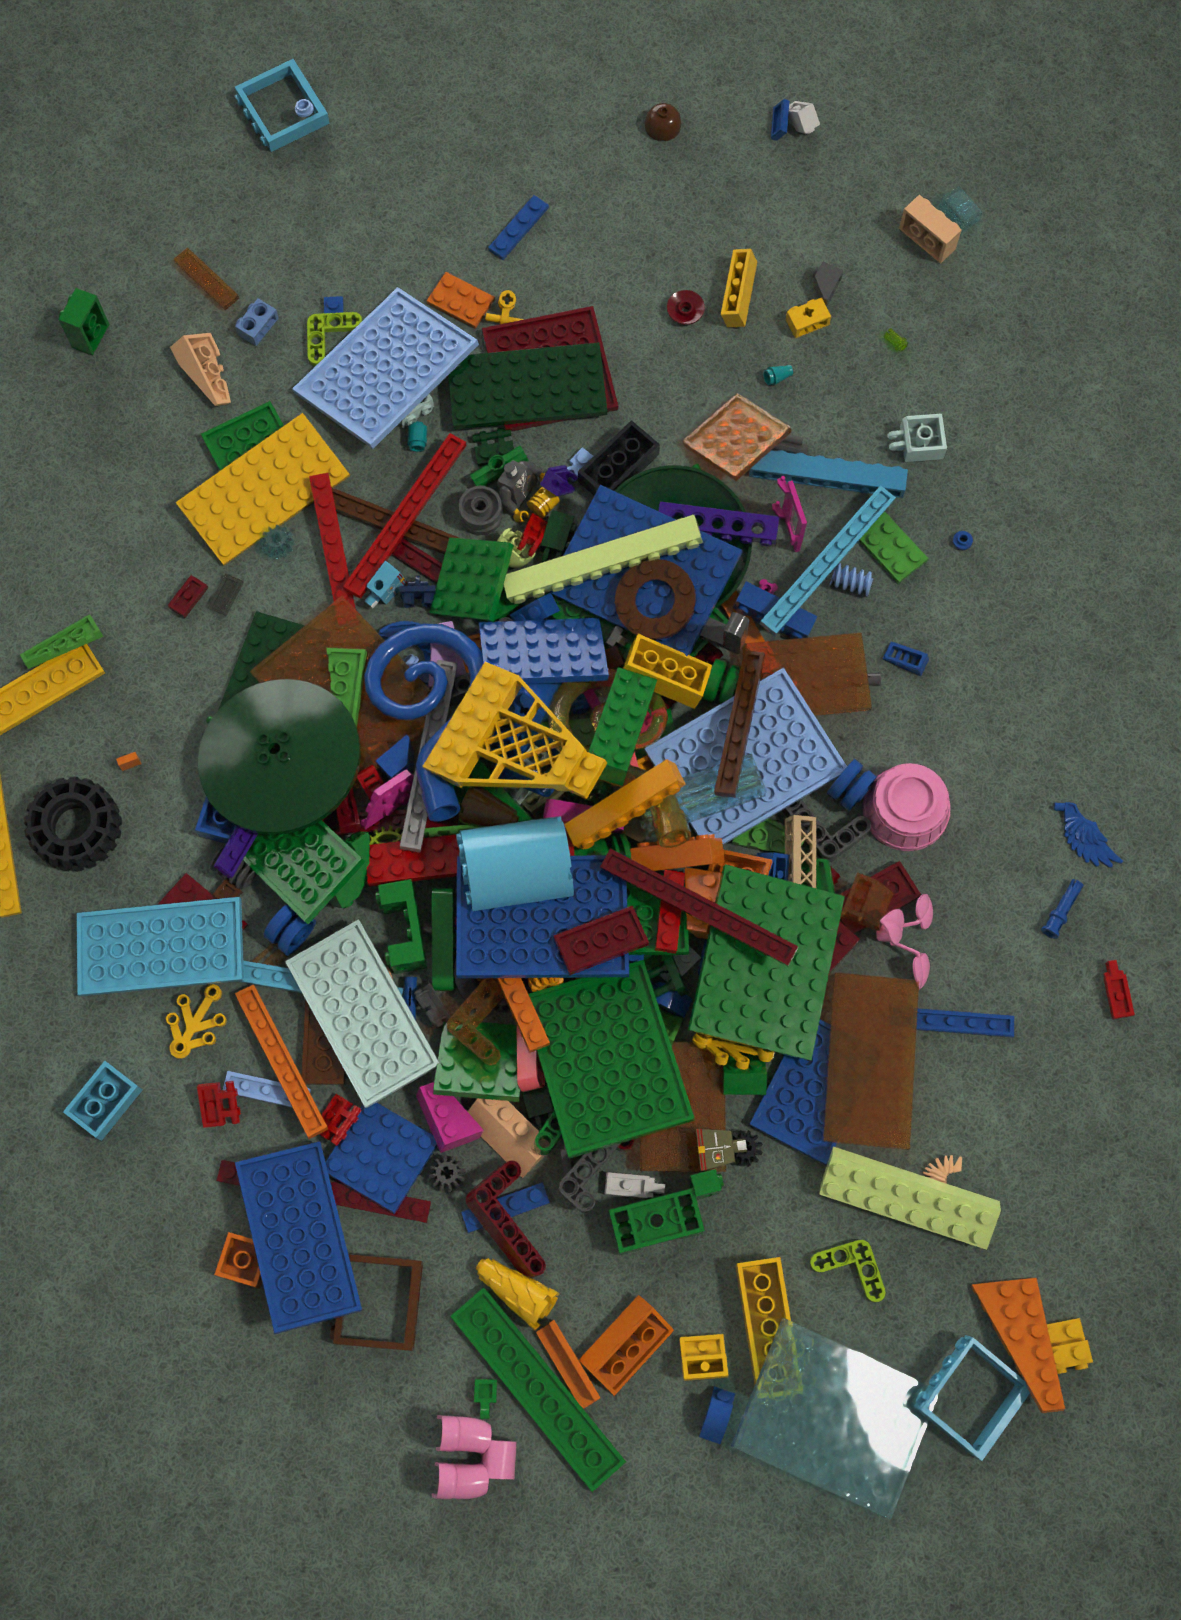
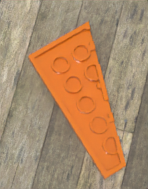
M1037 1278L972 1284L971 1288L974 1294L977 1295L984 1312L989 1316L992 1326L1008 1355L1012 1357L1017 1371L1026 1382L1028 1390L1040 1412L1064 1411L1065 1405Z

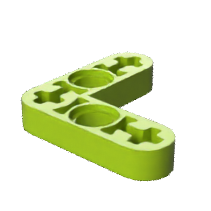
M357 312L322 313L309 316L307 320L309 363L315 367L326 357V332L353 331L362 322V316ZM353 319H356L355 325H352ZM315 320L319 322L318 331H315L314 328ZM332 320H339L340 324L338 326L330 325ZM315 337H319L322 339V341L319 344H313L311 342L312 339ZM315 350H318L319 354L317 361L314 360Z
M853 1241L818 1252L811 1257L810 1266L812 1270L818 1273L855 1263L866 1298L870 1302L875 1303L880 1302L885 1297V1288L871 1246L867 1241ZM858 1244H861L862 1247L866 1246L867 1250L864 1251L865 1259L870 1256L871 1261L859 1264L858 1260H862V1256L860 1253L855 1252ZM837 1250H842L846 1254V1260L842 1263L837 1262L834 1258ZM830 1252V1258L834 1266H830V1262L823 1264V1269L814 1265L818 1256L823 1260L828 1258L826 1253ZM864 1265L873 1267L874 1274L872 1277H865L863 1275L862 1268ZM877 1278L878 1282H874V1286L876 1289L881 1290V1293L878 1294V1299L875 1296H870L869 1292L872 1291L871 1284L866 1286L865 1281H872Z

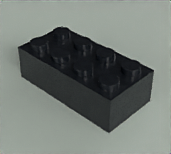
M631 420L578 471V482L594 496L600 485L615 491L626 480L642 472L659 455L660 444Z

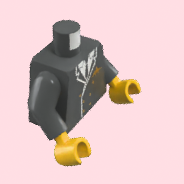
M511 461L504 466L505 471L498 479L499 497L510 513H514V520L516 522H524L521 516L528 518L529 514L527 511H519L518 508L537 483V478L539 477L541 482L546 473H542V469L529 461H520L519 463Z

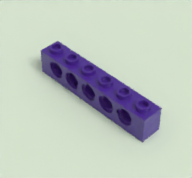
M660 502L659 512L672 518L677 516L685 518L695 515L696 519L703 521V524L699 526L700 531L713 537H719L722 541L730 542L734 539L740 540V543L743 544L758 542L759 545L770 547L772 544L776 545L779 516ZM720 521L723 523V526L720 529H715L712 524ZM741 524L743 529L736 532L732 529V526ZM759 526L763 531L760 534H755L752 532V529Z

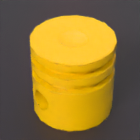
M541 487L527 501V505L540 518H545L560 502V499L544 487Z

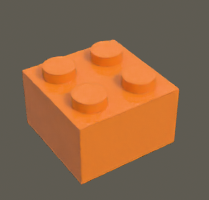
M228 1232L214 1275L260 1289L262 1279L253 1240Z

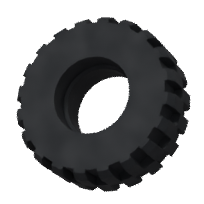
M76 776L69 777V780L59 778L56 779V783H48L43 786L45 789L33 796L34 801L29 803L26 809L28 816H24V824L27 826L24 832L29 840L30 847L50 866L54 868L59 867L62 871L68 872L70 869H74L76 872L83 871L85 866L89 868L97 866V861L107 859L109 857L107 855L109 850L114 851L116 848L115 840L120 838L122 832L119 829V826L122 825V818L119 815L120 810L110 794L98 783L94 784L92 780L87 778L80 780ZM73 808H84L89 811L91 821L83 835L73 840H62L57 836L56 824L64 812Z

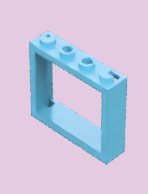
M294 59L235 86L237 95L234 97L238 105L244 107L245 117L247 120H252L253 130L256 134L260 133V140L263 146H268L271 152L330 124L327 111ZM291 75L304 97L312 103L315 114L270 135L247 96Z
M965 1335L956 1342V1349L953 1353L943 1360V1367L940 1371L930 1378V1385L927 1389L918 1395L914 1408L974 1458L983 1461L1030 1392L1026 1382L976 1339ZM970 1348L1015 1385L973 1445L968 1443L928 1409Z

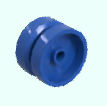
M856 759L845 768L827 791V794L834 800L846 792L847 794L842 799L841 805L848 811L857 802L862 800L877 778L870 770L865 771L858 778L857 776L862 771L863 765Z
M286 904L267 925L264 931V938L271 944L278 943V949L288 956L294 953L309 937L316 925V920L313 919L307 924Z

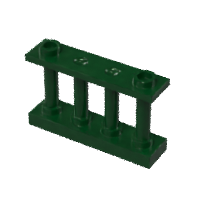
M644 955V961L655 955ZM662 955L664 961L661 962V965L647 971L650 979L664 972L670 974L671 979L668 980L669 983L653 990L656 998L672 990L673 992L677 991L681 997L689 993L673 955Z

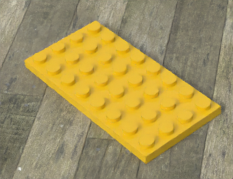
M301 413L176 502V505L224 566L314 502L309 476L329 473L331 487L334 488L350 477V474L306 416Z

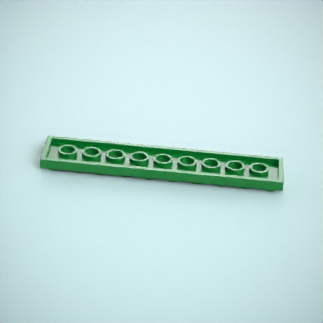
M484 1287L450 1316L592 1492L626 1463L625 1459Z

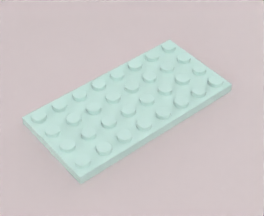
M359 919L285 961L365 1108L370 1107L437 1068V1063H439L437 1057Z

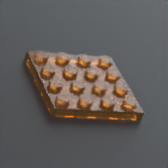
M737 393L682 442L684 447L737 481L792 431L790 426Z

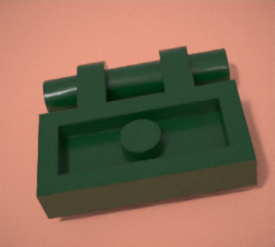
M499 428L497 431L487 433L481 431L479 432L480 434L472 435L473 443L481 442L482 444L481 446L474 447L478 467L487 465L491 457L495 455L503 456L514 449L513 440H504V437L511 436L510 429L503 430ZM498 439L499 443L488 444L487 440Z

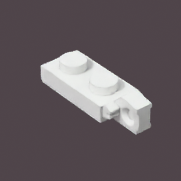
M607 1172L605 1195L648 1199L653 1198V1193L664 1194L665 1184L654 1183L655 1178H649V1176Z

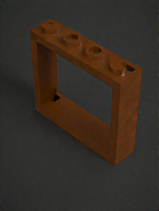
M348 1254L350 1262L412 1267L404 1343L342 1338L344 1316L336 1318L335 1326L331 1327L330 1339H333V1344L414 1351L423 1261Z

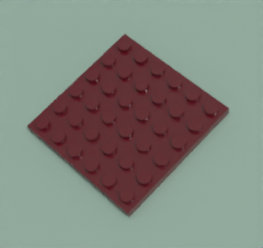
M593 306L482 328L487 353L600 343L607 411L618 410L619 406ZM571 419L507 424L504 427L505 430L510 429L512 432Z

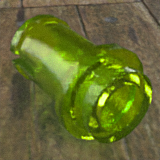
M892 328L888 329L890 333L886 331L883 338L890 342L896 351L902 352L908 345L907 339L905 337L902 338Z

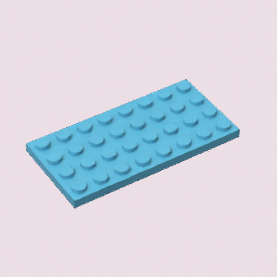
M240 897L77 913V993L79 996L244 981L242 903Z

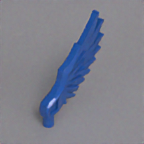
M1054 803V811H1064V822L1066 823L1064 826V836L1068 837L1067 843H1072L1071 850L1074 851L1076 849L1078 857H1082L1083 854L1085 863H1089L1090 859L1098 867L1099 859L1104 865L1111 868L1113 864L1110 860L1120 864L1123 862L1106 844L1108 839L1099 831L1097 823L1084 818L1075 803Z

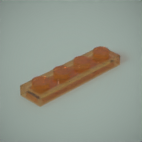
M188 247L174 258L175 264L224 310L228 309L239 299L238 294Z

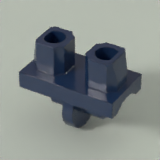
M419 575L415 577V581H408V586H399L404 608L414 607V598H422V607H431L434 595L436 594L435 585H428V581H421Z

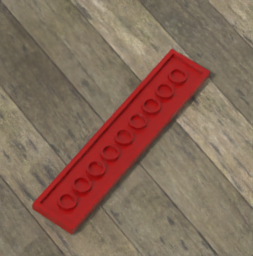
M565 828L570 856H575L574 845ZM456 834L423 838L421 852L400 849L401 841L372 844L369 847V865L367 866V883L369 887L409 879L420 881L457 876V856H459L460 851L457 845Z

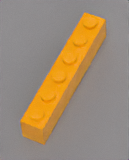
M666 759L564 824L574 846L581 849L591 848L594 842L608 837L613 830L624 827L628 824L629 820L643 815L651 806L659 805L664 798L678 793L680 788L686 784L677 765Z

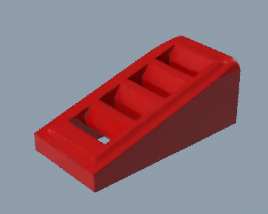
M373 764L357 774L359 783L371 801L374 790L384 784ZM374 774V777L364 782V779Z

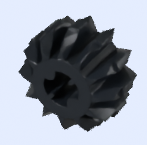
M742 1130L738 1131L739 1138L732 1134L733 1140L746 1139L747 1148L750 1147V1151H747L745 1154L742 1152L734 1153L735 1161L737 1158L740 1159L739 1167H742L744 1160L747 1167L751 1166V1160L757 1163L759 1159L755 1155H762L763 1153L761 1150L756 1149L763 1145L762 1142L755 1143L758 1135H754L751 1139V1131L749 1130L746 1136L743 1135Z

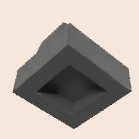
M616 625L610 631L604 644L610 648L614 644L622 648L628 640L620 635L623 629Z

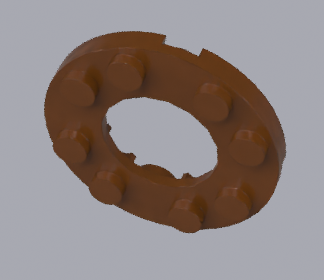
M662 559L643 561L641 564L629 569L617 586L615 593L616 612L622 624L636 636L640 634L654 640L670 638L683 630L694 614L696 591L689 575L673 562ZM652 580L666 582L675 593V602L672 609L660 618L646 617L638 611L636 606L638 590L645 583Z

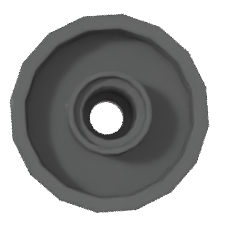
M474 486L467 489L459 500V514L463 527L469 533L477 536L493 533L503 520L502 502L498 493L486 486Z

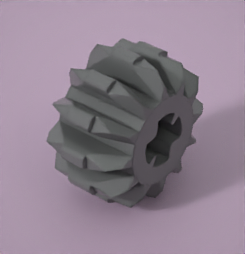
M444 1155L443 1163L436 1159L435 1162L438 1167H430L432 1171L436 1172L429 1175L430 1179H436L432 1185L436 1187L441 1183L439 1188L441 1192L444 1191L446 1185L448 1192H452L451 1185L453 1184L459 1189L460 1185L456 1181H465V1178L459 1176V1174L466 1173V1170L463 1168L458 1169L462 1166V1161L454 1164L455 1156H452L450 1162H448L447 1156ZM449 1168L450 1172H453L449 1179L442 1176V1172L445 1173L444 1170Z

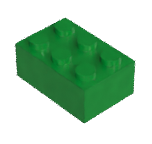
M75 288L73 294H70L68 297L67 305L60 312L58 319L71 347L92 356L110 325L97 295Z

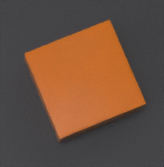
M136 752L116 759L122 771L142 764Z

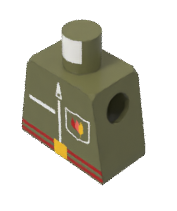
M696 1129L702 1172L735 1163L734 1153L747 1152L746 1139L733 1140L732 1131Z

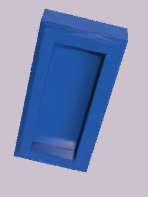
M783 99L773 107L772 140L777 141L787 133L790 101Z

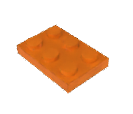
M445 272L427 299V304L476 329L494 302L495 297Z

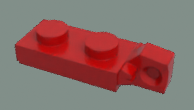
M1117 960L1108 961L1105 963L1107 972L1103 973V979L1112 1020L1133 1017L1135 1013L1126 974H1124L1123 970L1118 969Z

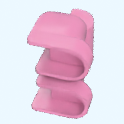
M437 1415V1419L442 1420V1437L440 1447H436V1451L476 1452L482 1455V1461L477 1464L435 1462V1466L439 1468V1483L437 1494L432 1493L433 1498H478L487 1493L489 1478H515L516 1441L491 1440V1425L484 1420L470 1417Z

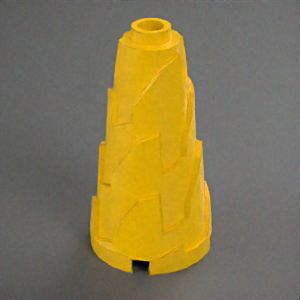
M489 1258L486 1260L481 1259L476 1266L479 1279L489 1286L533 1330H536L541 1325L537 1322L538 1319L547 1317L558 1300L556 1296L559 1295V1292L555 1289L548 1288L542 1283L506 1267L493 1258L492 1260Z

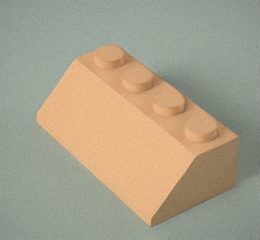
M478 1098L467 1111L484 1130L481 1137L506 1162L513 1160L520 1165V1176L522 1178L545 1156L537 1154L534 1150V1141L539 1131L509 1101ZM545 1139L538 1141L539 1145L543 1148L550 1146L549 1142Z

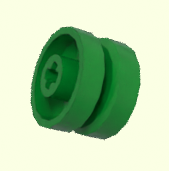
M716 658L702 700L713 703L719 692L721 693L718 701L720 705L734 697L741 666L733 664L730 666L727 675H725L726 661Z

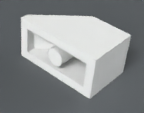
M794 101L789 104L788 120L797 132L809 134L815 130V127L820 125L812 103Z

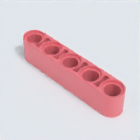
M517 1026L518 1086L522 1092L543 1088L545 1086V1076L538 1052L536 1050L529 1053Z

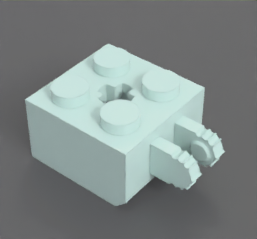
M942 414L906 416L902 419L899 431H891L887 434L889 440L902 439L900 442L891 443L889 449L890 451L903 450L905 462L940 460L944 458L947 450Z

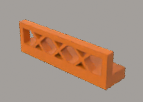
M555 1320L538 1330L536 1333L580 1406L584 1409L600 1399L599 1394Z

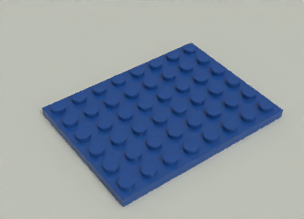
M600 485L563 556L663 525L676 519ZM702 531L700 533L703 543L699 544L697 548H685L679 550L680 552L675 555L666 554L660 556L662 560L677 564L689 575L695 587L696 603L694 614L683 630L670 638L654 641L683 652L686 656L692 652L743 553L741 549ZM629 566L622 568L618 573L611 574L609 572L603 574L599 579L591 580L590 578L584 580L580 585H568L561 591L547 592L629 631L622 624L615 608L616 589L621 578L631 569ZM658 580L645 583L636 595L638 611L649 618H660L666 615L672 609L675 602V593L672 587L666 582Z
M606 855L570 856V872L573 878L574 896L472 911V905L467 904L466 892L469 891L468 884L464 885L460 856H457L456 978L629 977V953L569 975L553 939V935L627 908L626 881L601 869L600 866Z

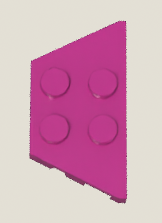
M406 769L374 790L371 801L365 810L368 816L360 822V825L365 830L383 817L391 815L401 805L409 802L414 775Z

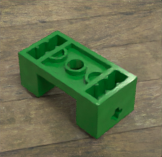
M412 880L378 885L379 892H375L379 909H383L385 914L404 911L407 925H410L407 928L410 942L388 946L389 952L385 953V958L389 969H392L394 974L427 969L416 894Z
M694 1188L609 1210L619 1256L639 1251L641 1248L678 1238L685 1239L705 1232ZM657 1214L662 1217L663 1224L661 1226L654 1227L651 1224L650 1218L653 1215Z

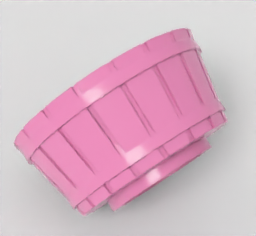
M911 763L897 765L878 775L872 783L870 790L864 796L863 816L867 817L871 822L870 832L878 841L886 846L900 851L920 850L936 842L945 831L950 817L949 794L942 779L931 769Z

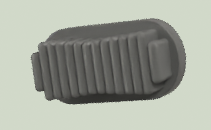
M780 433L779 439H771V451L783 450L793 454H805L808 452V445L802 444L803 437Z

